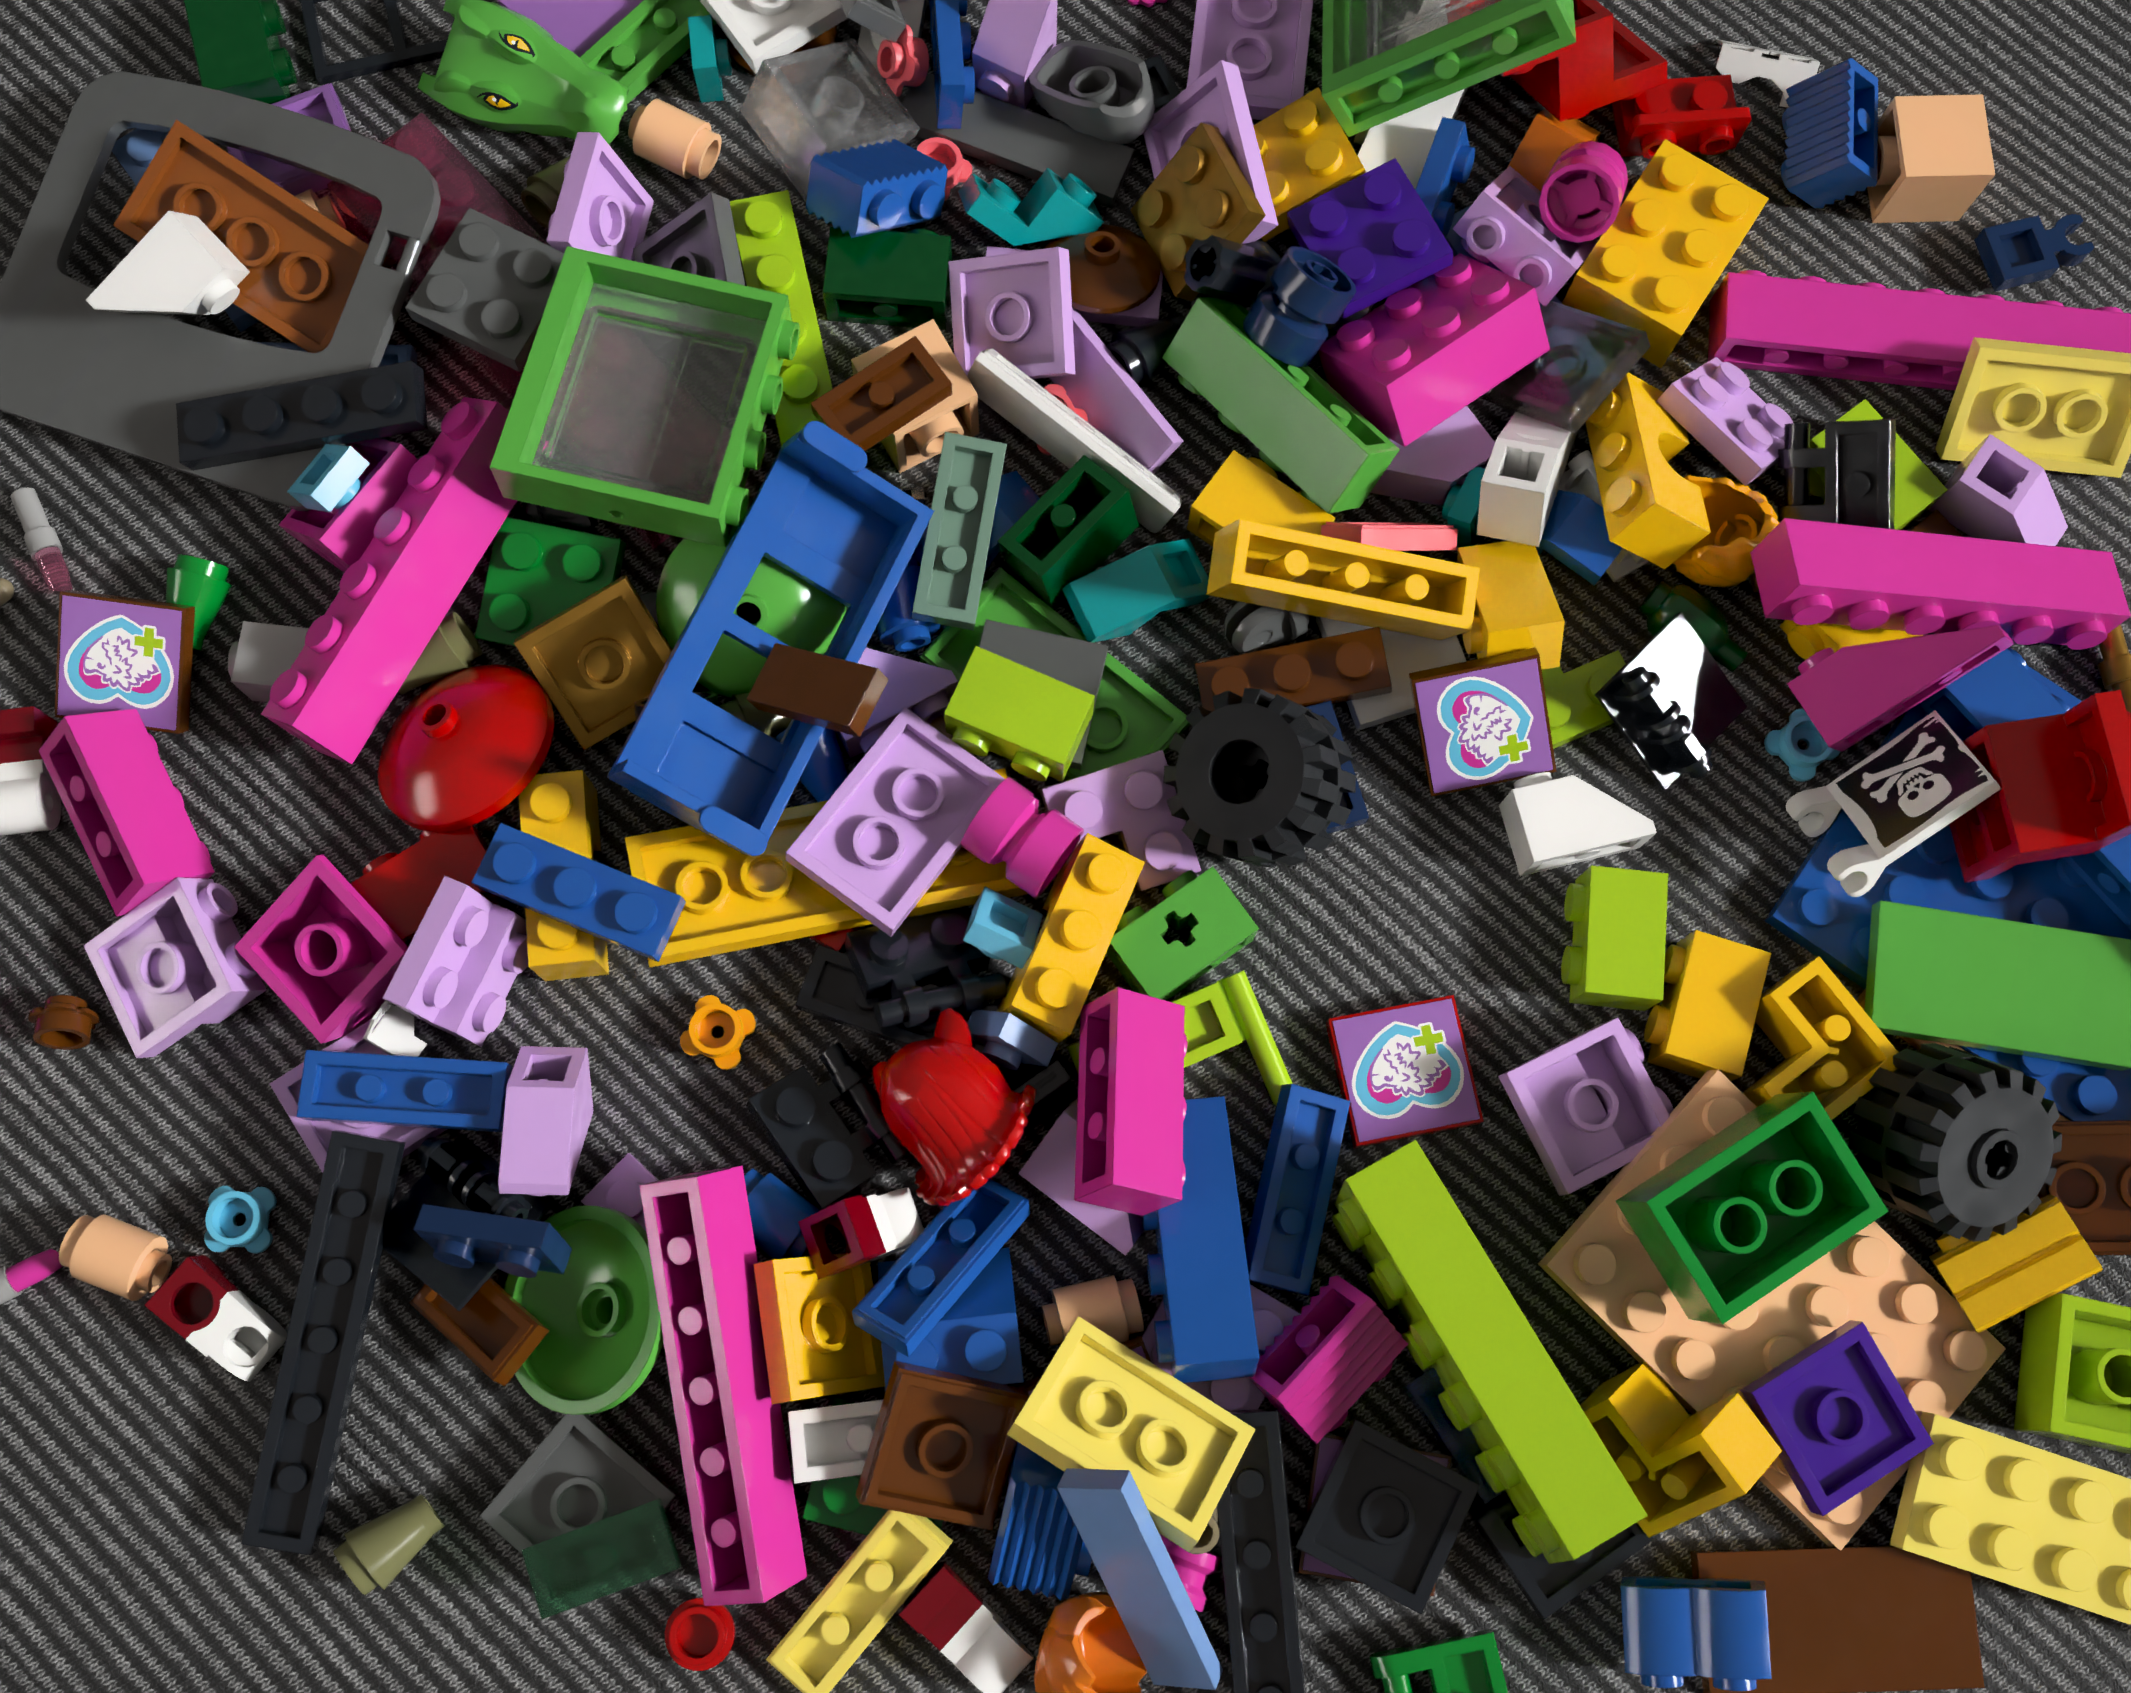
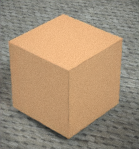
M1983 94L1895 96L1878 120L1877 184L1875 187H1867L1872 223L1959 221L1995 176Z
M934 319L851 359L853 375L916 336L952 383L953 394L881 440L899 473L940 454L945 432L970 437L979 434L978 394Z

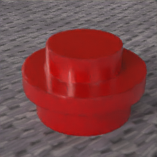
M703 1597L692 1598L679 1605L670 1615L665 1628V1644L668 1653L678 1665L692 1671L708 1670L718 1665L729 1654L735 1640V1624L729 1610L724 1605L704 1606Z

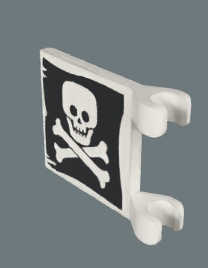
M1935 710L1828 785L1804 790L1793 795L1786 803V811L1793 820L1799 821V827L1808 837H1817L1823 834L1831 826L1841 808L1845 811L1868 844L1839 851L1828 860L1827 867L1835 880L1840 881V885L1849 896L1859 897L1875 885L1886 866L2002 788Z

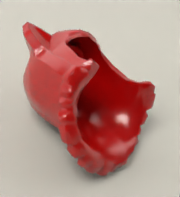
M947 1008L940 1013L935 1034L932 1038L911 1042L898 1050L888 1061L879 1062L872 1068L874 1084L880 1096L882 1113L889 1129L922 1165V1168L915 1175V1184L919 1187L916 1193L919 1198H923L924 1202L929 1205L948 1206L952 1202L970 1196L972 1190H978L985 1185L988 1179L992 1178L999 1171L1000 1166L1005 1164L1010 1157L1011 1150L1018 1144L1028 1123L1027 1116L1031 1113L1035 1103L1037 1089L1028 1084L1021 1093L1011 1090L999 1068L985 1055L972 1047V1035L968 1023L961 1014L951 1008Z

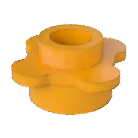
M714 995L704 996L695 1004L696 1012L691 1018L689 1030L684 1031L680 1037L681 1048L689 1056L701 1054L713 1059L717 1067L722 1070L732 1069L741 1061L739 1050L746 1035L753 1033L756 1028L755 1017L747 1009L735 1011L731 1007L721 1004L719 998ZM718 1026L724 1029L723 1036L721 1038H714L712 1036L713 1029Z

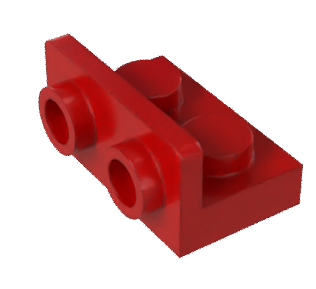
M1731 74L1667 79V83L1643 91L1636 98L1619 100L1612 103L1621 157L1643 156L1644 158L1652 159L1664 139L1687 152L1700 151L1704 155L1720 154L1729 149L1736 148L1752 120L1749 107L1736 106Z

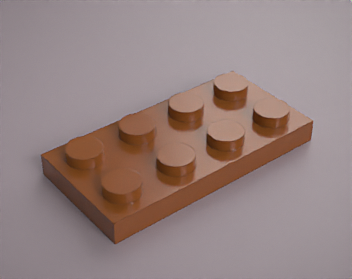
M176 120L113 226L140 242L168 211L197 216L250 271L238 284L237 287L240 289V293L233 304L307 352L317 353L324 350L333 337L369 244L187 125ZM386 256L382 267L391 269L395 261Z

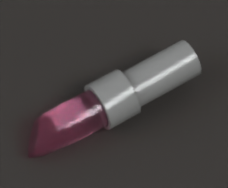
M26 487L14 491L10 498L25 532L24 541L32 559L37 561L48 588L59 592L73 590L69 571L61 553L63 547L55 528L51 527L35 489Z

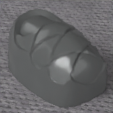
M1080 40L1063 42L1054 46L1045 54L1029 75L1031 89L1036 102L1054 119H1060L1074 131L1115 144H1129L1140 137L1154 119V93L1145 61L1125 50Z

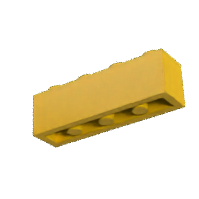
M1238 519L1215 532L1206 595L1363 626H1380V629L1443 640L1472 630L1480 568Z

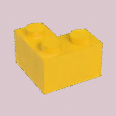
M1818 956L1792 970L1761 995L1755 1022L1785 1057V1060L1745 1090L1743 1094L1758 1107L1777 1094L1813 1091L1830 1119L1833 1120L1856 1102L1859 1097H1862L1874 1087L1868 1080L1879 1067L1891 1072L1897 1069L1893 1064V1056L1899 1052L1821 957Z
M1641 1362L1603 1382L1580 1405L1648 1516L1637 1523L1648 1538L1746 1495L1782 1452L1738 1392L1689 1416L1664 1381L1645 1362Z

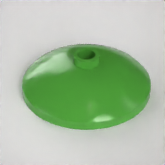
M732 526L727 546L731 541L737 529V526ZM684 538L668 558L658 584L656 610L659 629L672 650L726 550L725 547ZM764 556L737 605L738 607L745 602L755 604L761 612V618L753 624L754 626L788 646L825 655L847 612V606ZM736 607V609H735L734 612H733V613L736 614V615H737V607ZM722 633L697 683L717 694L730 698L732 694L750 693L767 659Z
M588 1205L575 1206L560 1211L544 1221L550 1223L572 1248L564 1274L539 1270L534 1278H524L509 1274L504 1290L549 1330L547 1335L515 1373L517 1380L525 1391L542 1406L562 1414L585 1415L603 1412L617 1406L641 1386L656 1363L663 1345V1336L647 1233L644 1228L633 1218L616 1209Z

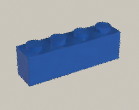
M1225 1096L1187 1099L1186 1116L1183 1121V1162L1186 1168V1177L1182 1187V1201L1141 1216L1143 1230L1156 1231L1158 1254L1147 1255L1151 1296L1163 1295L1166 1320L1154 1321L1158 1363L1170 1362L1172 1376L1182 1383L1255 1377L1260 1357Z

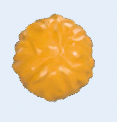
M1687 475L1684 478L1701 489L1711 533L1673 564L1676 565L1677 572L1684 574L1685 577L1700 585L1724 588L1738 585L1750 575L1755 574L1750 552L1779 524L1777 521L1778 516L1768 503L1766 496L1757 491H1752L1749 486L1732 481L1727 477L1707 478Z

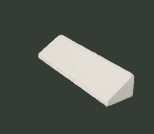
M993 348L986 349L978 354L967 377L980 400L1069 469L1083 455L1087 456L1129 489L1137 520L1150 532H1159L1177 512L1183 501L1181 499L1182 496L996 350Z

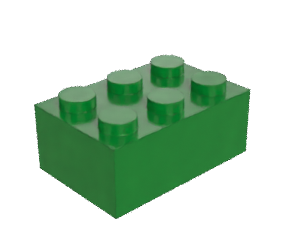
M1813 1091L1773 1096L1616 1200L1617 1205L1688 1319L1721 1325L1889 1212Z

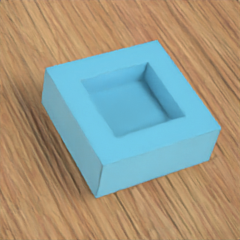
M325 444L287 492L307 509L331 512L333 508L339 509L345 506L357 494L361 487V481L358 478L370 463L351 446Z
M984 887L974 904L963 941L977 947L990 958L1004 960L1022 969L1033 952L1043 914L988 887Z

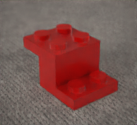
M1462 0L1448 5L1449 23L1502 0ZM1573 0L1576 42L1501 73L1503 77L1509 75L1558 121L1562 122L1582 118L1594 109L1619 100L1636 98L1643 91L1667 83L1668 61L1614 18L1613 13L1597 0Z
M2121 690L2095 693L2063 714L1986 725L1963 741L2002 788L1949 824L1965 883L1990 879L2018 864L2093 853L2131 834V713L2126 710Z

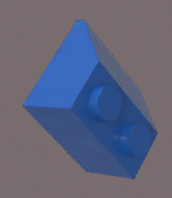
M1009 1247L999 1250L909 1357L881 1341L885 1390L894 1361L1004 1385L1024 1382ZM897 1260L878 1262V1281Z

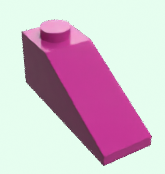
M1998 625L1847 646L1842 647L1836 652L1829 647L1815 653L1798 666L1801 675L1787 683V685L1828 747L1843 752L2015 643L2007 632Z

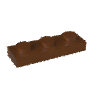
M1380 626L1195 664L1202 707L1211 712L1215 710L1212 696L1230 691L1243 697L1244 688L1262 689L1275 696L1278 694L1304 707L1327 701L1336 704L1392 693V684Z

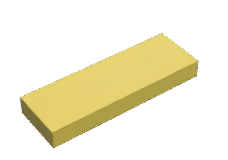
M888 1510L766 1660L802 1693H830L950 1547L953 1540L927 1517Z

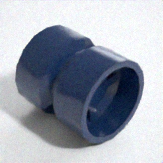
M1292 246L1287 249L1270 277V281L1275 287L1274 290H1264L1259 294L1243 320V329L1259 348L1272 357L1289 365L1307 367L1328 337V329L1325 324H1335L1356 294V286L1340 267L1327 258L1306 248Z

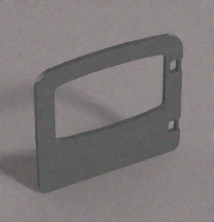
M125 71L113 72L98 77L83 89L73 105L0 283V412L297 511L307 512L313 510L305 508L287 491L322 448L193 471L179 462L176 403L379 367L412 284L411 275L423 245L427 246L438 218L441 197L437 181L421 161L409 154L333 124L275 105L220 90ZM178 120L213 143L250 152L304 169L349 186L381 202L382 211L333 337L324 350L310 353L273 347L193 326L160 314L96 310L86 301L94 289L70 278L66 272V263L115 142L123 131L130 128L169 133L174 122ZM394 236L408 240L396 271L382 267Z

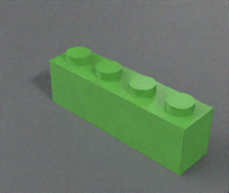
M1216 297L1197 298L1162 357L1179 373V382L1189 391L1203 396L1219 411L1218 417L1220 421L1229 429L1244 434L1260 449L1259 456L1269 467L1285 473L1302 489V496L1322 508L1328 514L1360 508L1400 449L1309 366L1296 367L1286 364L1259 348L1243 329V320L1249 311L1241 304Z

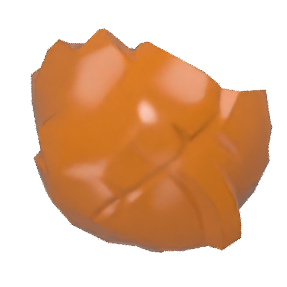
M1108 1592L1082 1594L1069 1598L1055 1607L1044 1630L1038 1650L1034 1673L1036 1693H1141L1142 1689L1138 1683L1145 1676L1147 1670Z

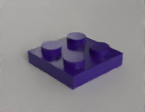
M1396 158L1287 212L1288 226L1300 247L1314 251L1333 262L1355 284L1356 294L1341 315L1343 319L1453 264L1452 248Z
M1849 1320L1740 1390L1755 1416L1782 1450L1778 1456L1810 1512L1821 1516L1837 1508L1934 1444L1868 1329L1861 1321Z

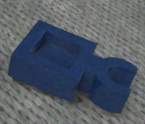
M2039 215L1984 228L1974 241L1994 292L2049 279L2059 269V265L2069 267L2081 263L2094 249L2093 243L2074 245L2066 238L2067 235L2072 234L2083 223L2081 215H2066L2048 230L2044 229Z

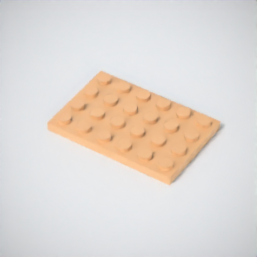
M1718 1069L1708 1070L1669 1114L1670 1117L1665 1123L1651 1134V1136H1654L1630 1163L1623 1166L1538 1263L1551 1278L1639 1363L1645 1362L1664 1381L1676 1399L1692 1415L1737 1392L1750 1408L1740 1391L1741 1389L1849 1320L1861 1321L1865 1324L1919 1419L1921 1418L1922 1411L1950 1418L2006 1349L1987 1329L1977 1333L1957 1300L1875 1221L1723 1325L1688 1319L1617 1205L1616 1200L1757 1108ZM1777 1456L1759 1480L1827 1546L1838 1548L1841 1551L1907 1471L1910 1460L1824 1516L1810 1512L1779 1456Z

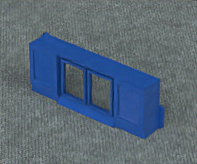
M819 421L807 423L799 432L783 443L743 521L737 527L651 690V695L607 776L608 779L627 788L629 792L740 853L749 856L760 855L766 850L768 841L825 729L792 719L779 742L692 692L722 633L766 659L775 643L787 645L733 613L756 568L764 556L849 607L825 655L858 663L934 513L929 507L865 468L867 464L865 451Z

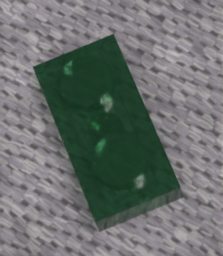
M661 1498L522 1549L541 1619L682 1567Z

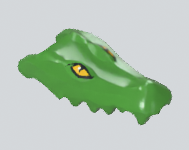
M482 0L445 1L443 11L450 13L455 19L437 74L428 75L422 72L417 87L422 93L442 104L457 116L496 131L516 134L529 132L546 137H568L573 140L576 139L577 132H599L609 145L619 134V124L622 115L627 111V94L629 89L606 74L591 69L579 56L556 42L547 30L520 13L499 4Z

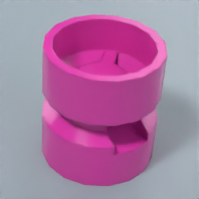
M1595 141L1576 143L1561 153L1551 168L1549 176L1542 187L1539 199L1541 218L1550 232L1562 240L1579 243L1594 240L1609 229L1616 220L1628 184L1627 167L1620 154L1607 144Z
M1008 777L997 786L979 809L962 838L961 847L984 863L988 862L995 865L1005 861L1006 879L1036 899L1064 866L1080 841L1084 829L1056 809L1040 815L1038 813L1039 800L1034 798L1033 793Z

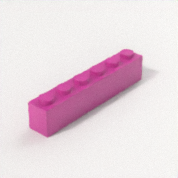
M463 397L460 403L453 406L447 412L441 423L442 431L427 455L421 457L411 468L407 479L408 485L394 507L388 509L377 521L374 528V538L360 560L353 563L343 574L339 584L340 591L326 613L317 618L309 627L305 636V646L291 668L283 672L272 685L270 700L261 715L318 752L351 765L353 764L517 500L502 496L490 469L509 413L499 402ZM547 445L544 457L550 449L549 445Z
M1784 518L1750 552L1765 618L1793 620L1799 625L1827 623L1849 625L1855 630H1869L1873 628L1904 630L1910 635L1939 634L1998 625L2007 632L2015 643L2020 645L2047 643L2067 645L2070 649L2082 650L2094 647L2105 641L2108 633L2131 617L2112 552Z
M742 1165L688 1173L639 1185L704 1606L765 1603L808 1577L780 1403L772 1405L753 1265L758 1263Z

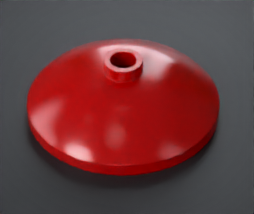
M483 665L463 669L449 674L428 686L399 714L383 744L378 765V785L382 799L387 807L407 825L429 832H447L466 828L499 812L528 786L548 754L554 733V712L548 695L532 676L518 668L507 665Z

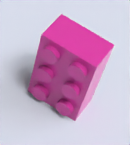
M1459 253L1453 257L1452 265L1389 296L1385 303L1367 315L1342 326L1335 336L1323 343L1318 351V355L1328 384L1382 434L1406 447L1549 351L1550 346L1535 287Z

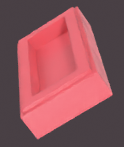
M1326 522V525H1321V535L1396 551L1457 550L1458 529L1454 528V525L1420 522Z

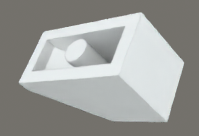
M168 211L90 294L86 301L96 310L184 315L218 314L236 300L240 293V289L237 286L250 271L197 216Z
M1550 772L1526 776L1514 782L1515 789H1512L1499 805L1520 876L1638 849L1657 833L1653 820L1574 775L1552 780Z

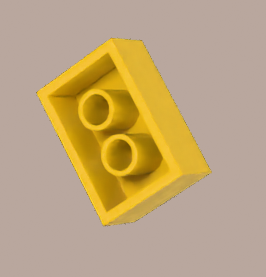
M1664 139L1619 208L1616 220L1602 234L1577 272L1562 305L1570 316L1657 367L1662 368L1769 198Z

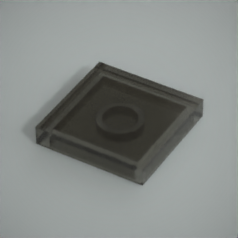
M1550 301L1546 307H1541L1550 350L1479 398L1576 433L1650 348V343L1646 331Z

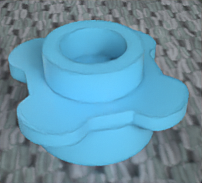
M1803 708L1793 711L1789 716V723L1781 730L1770 731L1764 740L1766 751L1771 755L1779 756L1789 767L1790 776L1800 782L1812 779L1816 774V767L1824 760H1833L1840 753V751L1828 747ZM1798 740H1804L1807 743V750H1801L1798 747Z
M221 1186L211 1193L205 1217L207 1231L204 1235L205 1244L211 1251L222 1253L230 1247H245L248 1252L258 1254L264 1252L271 1245L273 1236L268 1230L269 1214L275 1208L277 1200L275 1194L270 1189L257 1187L252 1192L235 1191L229 1186ZM243 1213L246 1216V1222L242 1226H237L235 1218L238 1214Z

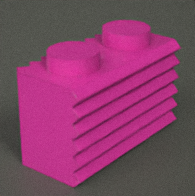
M1337 1275L1329 1277V1285L1320 1287V1294L1311 1297L1310 1305L1302 1307L1301 1315L1293 1317L1292 1325L1284 1326L1283 1335L1275 1336L1273 1345L1265 1346V1354L1259 1356L1260 1359L1255 1377L1249 1378L1275 1408H1279V1413L1287 1422L1317 1445L1328 1432L1334 1431L1343 1424L1348 1410L1370 1385L1381 1380L1389 1373L1393 1360L1408 1343L1395 1330V1327L1389 1322L1383 1311L1376 1306V1303L1369 1296Z

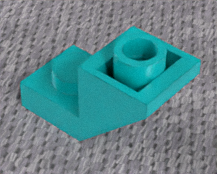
M1048 167L1022 202L1020 197L1000 180L993 178L988 184L974 173H971L958 191L966 213L1013 246L1095 232L1104 222L1093 202L1097 195L1085 182L1071 173H1068L1065 179H1063Z
M1190 539L1148 545L1074 580L1062 588L1086 640L1093 643L1130 635L1162 611L1197 605L1210 597L1206 595L1209 578Z

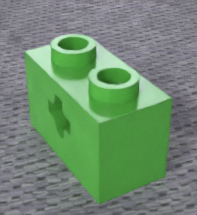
M1213 866L1198 877L1193 870H1189L1177 877L1162 890L1161 893L1166 899L1145 913L1141 906H1137L1121 917L1106 954L1134 992L1168 1001L1253 941L1259 930L1258 926ZM1168 924L1175 930L1183 929L1185 926L1190 929L1191 932L1186 942V947L1179 940L1167 945L1164 938Z

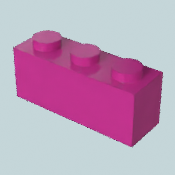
M137 709L64 716L39 749V753L116 917L126 915L177 877L209 879L215 872L211 865L209 851L206 845L199 840L185 811L183 797L180 791L173 786L159 757L157 743L154 737L147 732Z
M1117 987L1082 1007L1080 1017L1074 1201L1140 1216L1182 1201V1187L1186 1177V1168L1183 1162V1121L1187 1109L1186 1100L1183 1096L1184 1057L1187 1051V1037L1184 1033L1185 1006Z

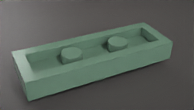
M945 432L931 506L934 513L928 523L911 619L974 631L1006 453V443Z

